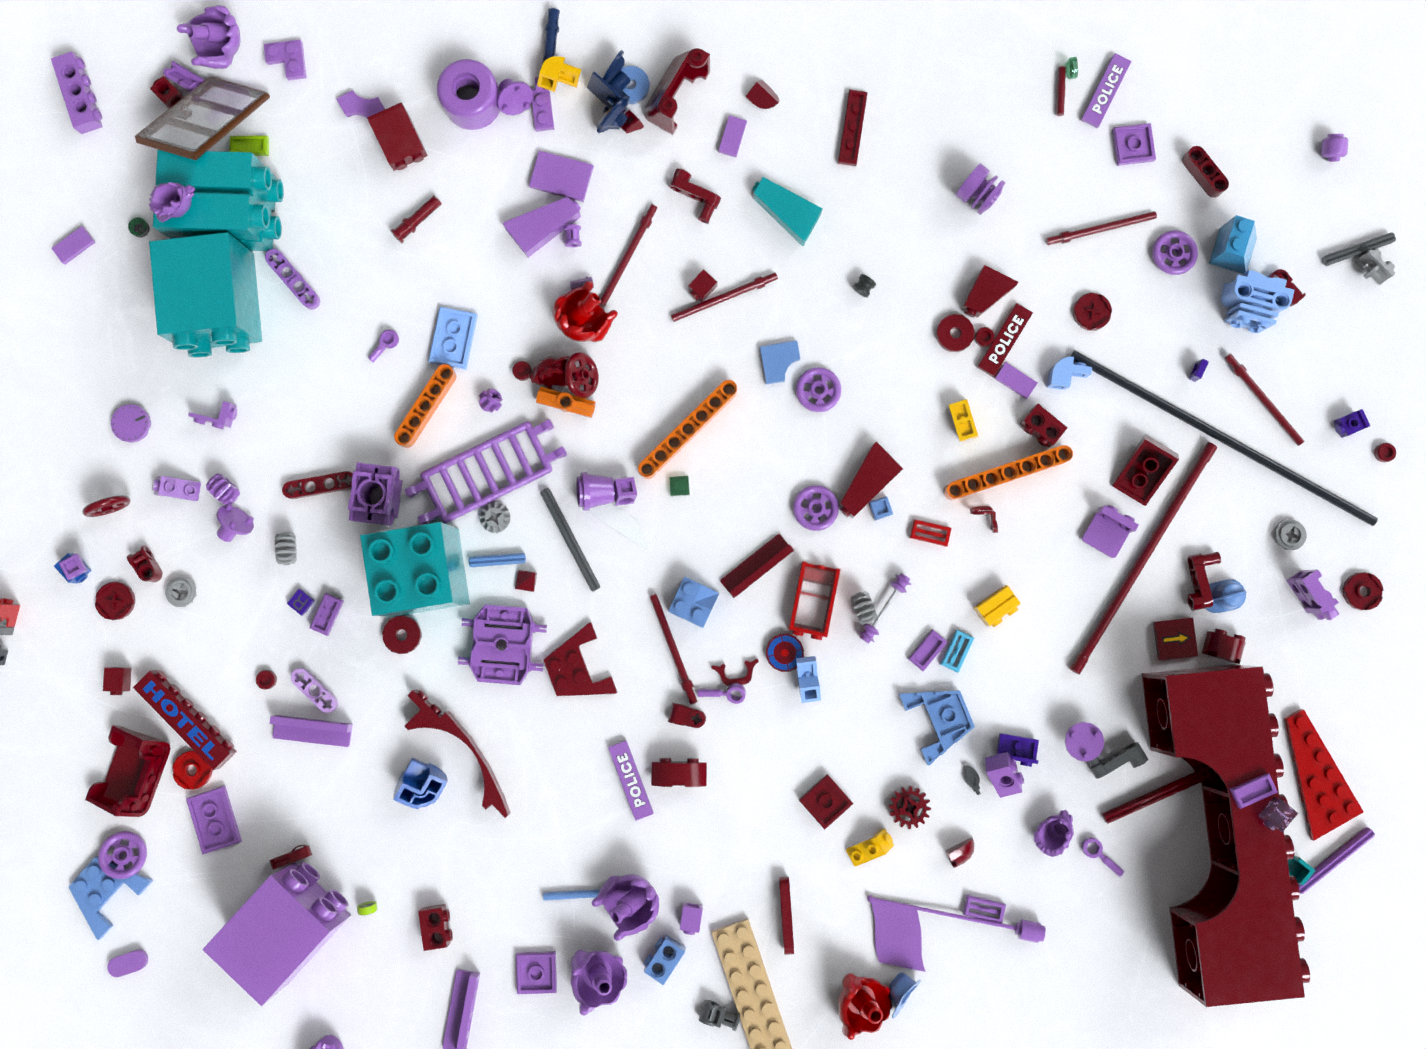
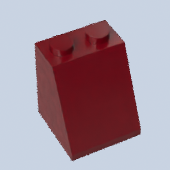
M402 102L367 117L386 159L394 171L403 170L407 165L413 162H421L424 160V157L428 156L413 121Z

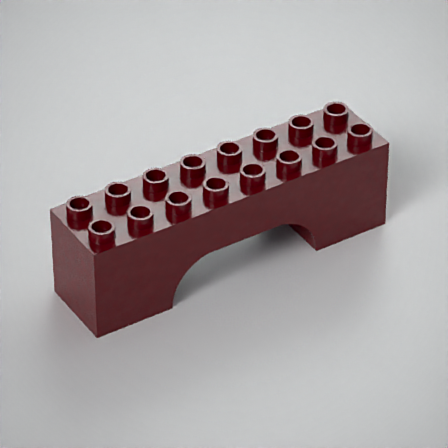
M1234 664L1141 673L1150 750L1176 758L1180 757L1195 772L1208 768L1212 774L1210 779L1201 782L1211 860L1210 873L1205 885L1196 896L1183 904L1169 907L1179 987L1205 1007L1304 998L1303 983L1310 982V970L1306 960L1300 958L1298 942L1304 941L1305 930L1301 919L1294 915L1293 901L1299 899L1300 890L1296 878L1293 875H1289L1288 860L1294 858V845L1291 837L1284 835L1282 819L1288 818L1289 805L1285 795L1279 794L1277 778L1283 777L1284 765L1281 756L1278 753L1274 754L1272 738L1278 736L1279 725L1276 716L1273 713H1269L1267 697H1272L1274 692L1270 674L1264 673L1263 666ZM1264 773H1269L1278 793L1239 809L1229 789Z

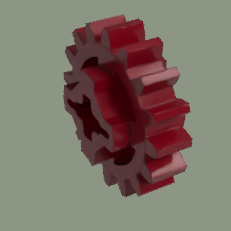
M902 786L900 793L896 790L894 791L895 798H889L893 802V804L888 805L889 808L893 809V811L889 812V815L895 816L893 819L895 823L900 821V827L906 824L908 829H911V825L918 828L919 822L925 824L924 817H930L926 813V811L931 810V807L926 805L930 800L924 799L926 793L922 792L919 794L920 789L917 787L913 791L912 786H908V790H905ZM909 794L917 796L919 800H912ZM902 798L900 806H897L898 801ZM908 802L911 805H914L913 807H911V813L907 809H905L908 807ZM922 808L920 815L917 817L919 809ZM899 815H907L910 820H905Z

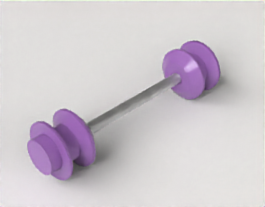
M902 573L900 575L895 574L897 580L890 582L895 590L877 616V619L873 622L872 626L864 624L865 629L863 632L858 631L861 634L859 638L869 644L870 641L875 642L873 640L874 635H880L875 626L897 592L907 593L905 587L912 585L909 582L910 578Z

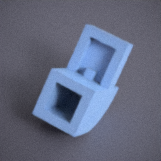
M1074 357L1063 358L1050 369L1047 388L1066 390L1071 385L1072 376L1087 378L1091 375L1092 367H1088L1085 363L1080 362L1074 365Z
M816 657L796 658L801 702L821 701Z

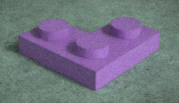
M301 39L264 44L266 63L268 65L285 63V73L288 81L307 78L303 42Z

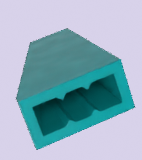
M762 177L761 181H757L752 189L754 192L753 199L800 245L804 246L820 218L823 208Z

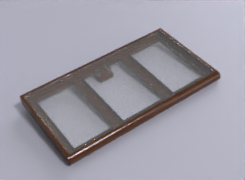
M210 76L135 135L136 143L197 160L270 98V95L261 90Z

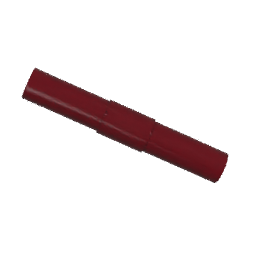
M1065 66L1058 67L1057 116L1064 115Z

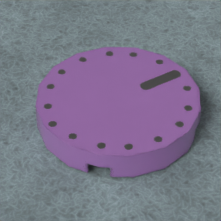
M128 404L121 406L115 411L111 419L112 432L117 438L125 442L134 443L141 441L147 436L151 427L149 414L137 405Z

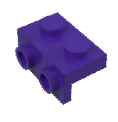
M999 733L996 755L1008 752L1011 759L1021 761L1020 765L1032 767V763L1038 764L1039 761L1036 759L1039 740Z

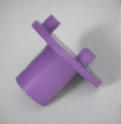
M512 79L501 81L499 84L500 93L497 98V105L501 112L514 116L528 110L533 99V92L529 85L524 82H514Z
M231 504L220 507L216 513L217 519L221 524L217 531V536L225 542H231L236 534L247 535L254 528V518L239 508L233 507Z
M1076 723L1066 733V750L1077 760L1085 762L1094 760L1101 754L1104 748L1103 734L1092 723Z

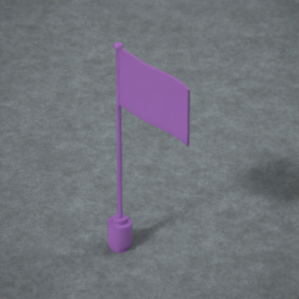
M872 895L867 897L868 902L872 903L875 919L877 957L879 962L926 972L922 960V936L917 910L1015 930L1018 939L1038 943L1039 941L1043 942L1045 938L1046 928L1038 922L1021 919L1020 923L1017 922L1016 926L875 898Z

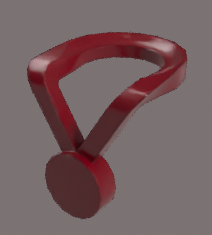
M990 506L970 508V514L973 515L990 514L992 532L998 533L996 512Z

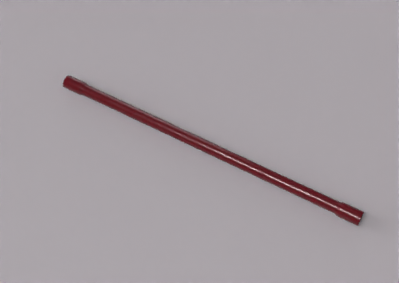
M1206 443L1197 462L1090 638L1069 668L1074 673L1080 675L1091 653L1201 472L1211 460L1218 448L1213 443Z

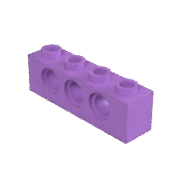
M72 51L51 58L73 128L81 134L102 128V114L96 107L97 99L90 89L91 81L88 75L85 74L84 68L86 66L83 59Z

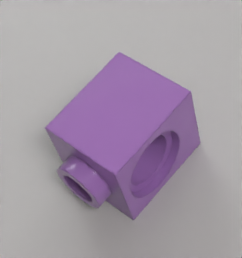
M634 477L615 479V506L634 504L637 497Z
M684 902L680 930H683V933L688 935H695V932L699 933L703 905Z

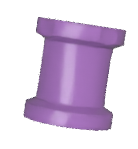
M576 224L564 226L567 238L565 246L571 248L582 246L579 237L581 226Z

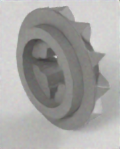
M489 503L482 508L479 516L481 525L489 532H501L510 523V512L501 503ZM492 512H494L495 514H501L500 517L497 518L498 524L493 520L487 521L492 517Z
M1286 520L1279 523L1280 525L1275 529V539H1277L1279 546L1285 550H1297L1304 545L1307 533L1300 522ZM1292 531V535L1297 538H1290L1288 541V536L1284 532Z
M178 576L168 582L165 595L170 604L176 607H186L193 603L194 598L197 596V587L194 585L193 580L184 576ZM183 586V590L188 592V594H182L180 597V593L175 591V589H182Z

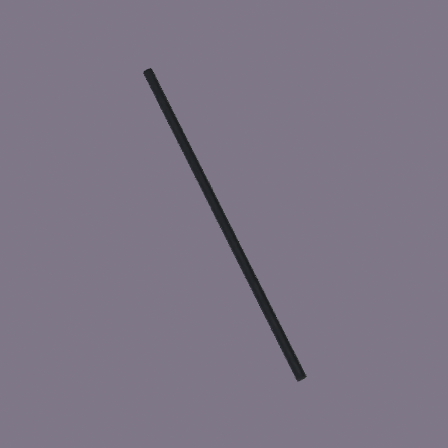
M1076 350L1071 354L1070 357H1074L1075 362L1085 363L1086 366L1092 367L1093 372L1371 526L1377 523V517Z

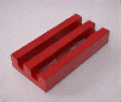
M914 519L909 538L948 547L952 528ZM917 524L947 532L945 535L917 528ZM915 532L944 538L945 541L915 535Z

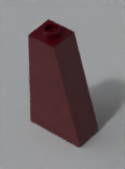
M877 441L870 448L839 504L841 506L840 511L846 517L850 516L853 518L903 470Z

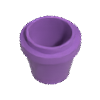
M581 472L580 476H577V502L583 511L614 503V482L612 477L591 475L587 472Z

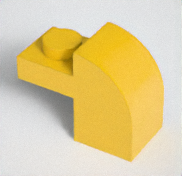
M550 57L542 64L537 86L555 92L558 82H562L577 88L581 69L565 64V57Z

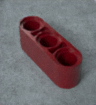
M1191 147L1183 156L1182 163L1208 196L1212 198L1220 196L1229 186L1228 179L1202 147ZM1191 154L1196 156L1197 160H1194ZM1203 169L1207 170L1208 175L1203 172ZM1214 184H1218L1220 190L1215 188Z

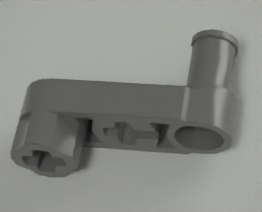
M1135 742L1104 761L1097 757L1094 760L1088 761L1095 778L1099 779L1127 762H1130L1133 768L1145 764L1149 759L1140 744Z

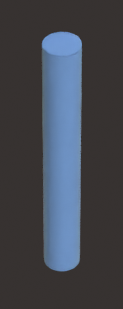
M601 889L543 893V900L595 898Z

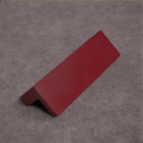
M778 534L723 577L720 582L730 595L735 598L791 554L794 549Z

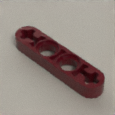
M344 471L289 481L283 485L282 493L289 499H299L349 490L352 488V481H350V485L342 482L340 483L341 487H339V480H346L347 476L352 478L353 473ZM329 478L334 480V486L331 489L325 487V481ZM309 482H314L316 485L313 492L306 490V485ZM291 486L294 488H301L302 490L294 491L293 495L291 493H288V490L291 489Z
M779 877L784 955L794 954L789 877Z

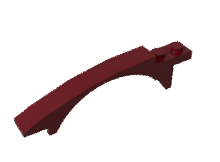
M417 689L412 690L407 696L421 710L404 727L407 730L416 728L439 729L462 740L476 756L483 773L484 798L482 806L486 810L493 805L506 818L511 813L506 798L491 766L472 737L450 711L442 715V710L436 704L432 705L427 700L429 697L422 690L418 691Z

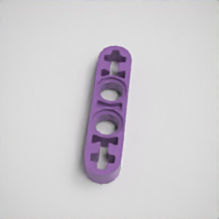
M277 249L268 250L265 254L266 262L298 300L310 310L318 308L320 305L319 296L287 258ZM272 256H277V259L282 264L278 265L275 261H273ZM285 268H291V274L288 277H283L282 271ZM296 282H303L302 290L295 291L294 285ZM307 293L311 298H313L314 303H308L309 300L304 296V294Z

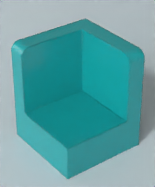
M1295 855L1293 859L1288 860L1289 875H1293L1298 884L1305 885L1316 870Z

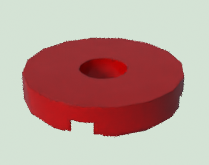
M194 750L184 752L178 756L172 767V775L175 782L180 787L188 790L201 788L207 784L213 771ZM190 765H194L197 769L194 776L188 772Z

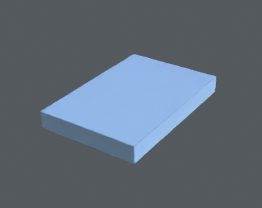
M440 307L428 362L438 365L447 364L450 367L467 370L478 314Z

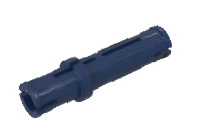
M548 8L547 24L544 28L546 36L542 64L546 59L555 56L557 33H559L560 29L558 26L560 10L556 8Z

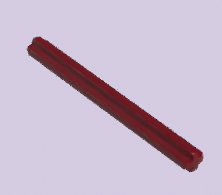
M1203 768L1106 811L1102 814V817L1109 824L1210 779L1212 774L1208 768Z

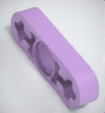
M300 668L292 672V683L322 712L329 713L337 709V698L307 669ZM304 673V680H306L307 682L312 680V682L306 685V683L303 680L298 681L297 679L299 678V676L297 674ZM312 685L319 687L320 691L317 696L310 694V687ZM323 696L325 700H331L332 707L325 708L326 702L323 699L319 701L317 699Z

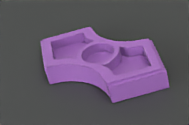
M353 90L337 98L346 117L360 115L367 118L385 110L378 97L364 99L356 95Z

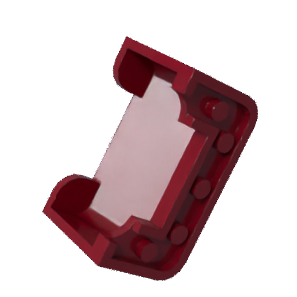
M694 48L676 56L672 60L644 108L646 120L666 132L674 134L678 127L674 122V115L678 109L674 96L685 79L691 83H694L697 78L707 79L710 74L709 53L702 49Z
M112 725L108 740L111 744L117 746L105 782L94 783L89 788L85 800L114 816L141 817L148 812L171 748L169 743L122 726Z

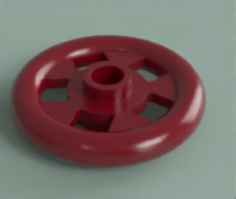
M581 352L575 353L568 358L565 364L564 376L569 390L579 398L590 397L596 391L599 382V374L595 362L590 356ZM578 361L580 366L576 367L575 362ZM580 385H584V391L580 390Z
M123 495L104 498L85 506L82 514L86 517L107 515L127 507L131 500L128 496Z

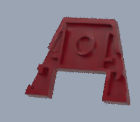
M592 622L584 626L543 660L556 696L618 693L612 676L593 683L584 661L580 645L598 639Z

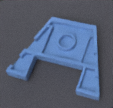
M960 690L898 694L905 711L922 704L925 705L939 740L936 743L921 748L928 766L975 727Z
M97 856L68 888L95 938L100 940L114 926L99 912L124 883L137 895H141L153 880L140 876L138 873L126 879L111 878L101 870ZM111 862L109 866L115 870L118 864Z

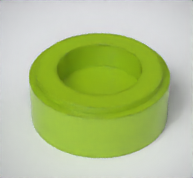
M375 901L365 902L357 906L359 915H369L378 910L377 902Z

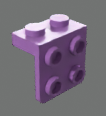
M1105 505L1098 508L1082 536V541L1110 558H1115L1129 533L1135 532L1139 524L1134 522L1135 519L1126 514L1123 516L1118 513L1117 508Z

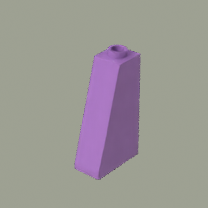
M565 197L505 221L503 226L529 258L564 231V226L573 224L581 217L579 211L581 208L575 200L571 201L569 197Z

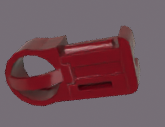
M1278 269L1268 276L1273 278L1276 275L1287 280L1285 287L1294 290L1290 307L1306 296V293L1302 294L1292 282L1293 279L1287 271Z
M298 845L291 852L269 861L272 870L311 856L312 852L309 845Z

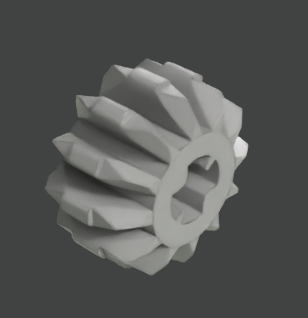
M284 532L275 536V558L278 564L290 565L297 561L296 536L293 533Z
M859 592L851 596L854 612L861 625L872 623V621L877 619V614L868 592Z

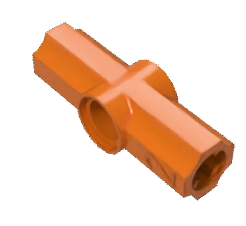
M540 387L536 399L538 404L592 418L596 405L595 401ZM565 398L571 399V403L567 407L561 405L562 400Z

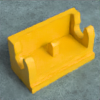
M965 399L949 404L959 441L964 442L968 439L978 438L968 400Z

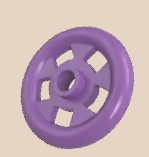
M1173 230L1165 232L1157 238L1153 245L1152 255L1155 264L1160 270L1170 275H1180L1188 272L1195 265L1198 249L1191 236L1185 232ZM1171 238H1178V243L1171 244ZM1162 245L1167 246L1165 253L1160 252ZM1184 245H1188L1189 253H1185ZM1172 251H1176L1177 256H1174ZM1166 258L1173 262L1171 266L1164 262ZM1184 258L1187 263L1180 266L1178 262Z
M815 367L805 371L799 377L796 385V395L799 402L806 409L813 412H825L833 408L839 401L841 384L838 377L832 371L822 367ZM821 375L822 380L813 381V376ZM831 380L834 388L828 389L825 382ZM805 383L811 384L809 392L803 390ZM820 387L822 392L816 393L815 388ZM828 394L831 399L825 403L822 399ZM810 396L817 399L816 404L808 401Z
M812 485L802 489L797 494L793 503V512L801 526L808 530L820 531L834 523L838 516L839 504L831 490L820 485ZM813 493H821V499H813ZM803 499L809 501L806 508L801 507ZM825 501H830L831 509L826 510ZM818 505L819 511H813L812 506ZM806 513L813 517L810 522L803 517ZM825 514L827 519L820 523L818 517Z
M117 832L109 836L101 845L98 853L99 866L111 878H129L143 867L147 857L146 845L143 839L133 832ZM121 839H128L129 845H120ZM110 846L115 847L112 856L107 854ZM138 847L139 855L133 857L132 848ZM122 852H126V857L124 859H121L120 857ZM112 860L118 864L115 870L109 866ZM131 861L133 866L126 870L124 865Z

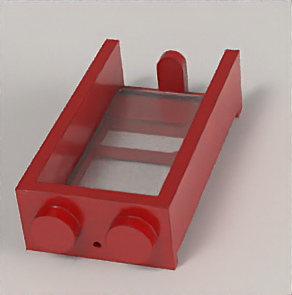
M802 561L788 630H792L793 635L803 636L804 633L811 634L812 639L822 640V637L828 636L841 569L809 564Z

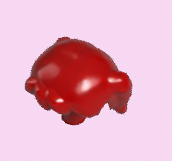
M587 281L583 286L559 296L553 305L552 314L558 329L569 339L578 342L602 341L608 333L613 320L618 315L616 310L606 313L599 305L601 303L599 296L590 292L593 288L591 281Z
M848 973L842 980L843 989L838 997V1015L843 1024V1035L853 1040L855 1035H859L862 1032L874 1033L879 1031L883 1021L889 1018L892 1002L889 997L890 988L888 986L882 985L874 978L857 977L852 973Z

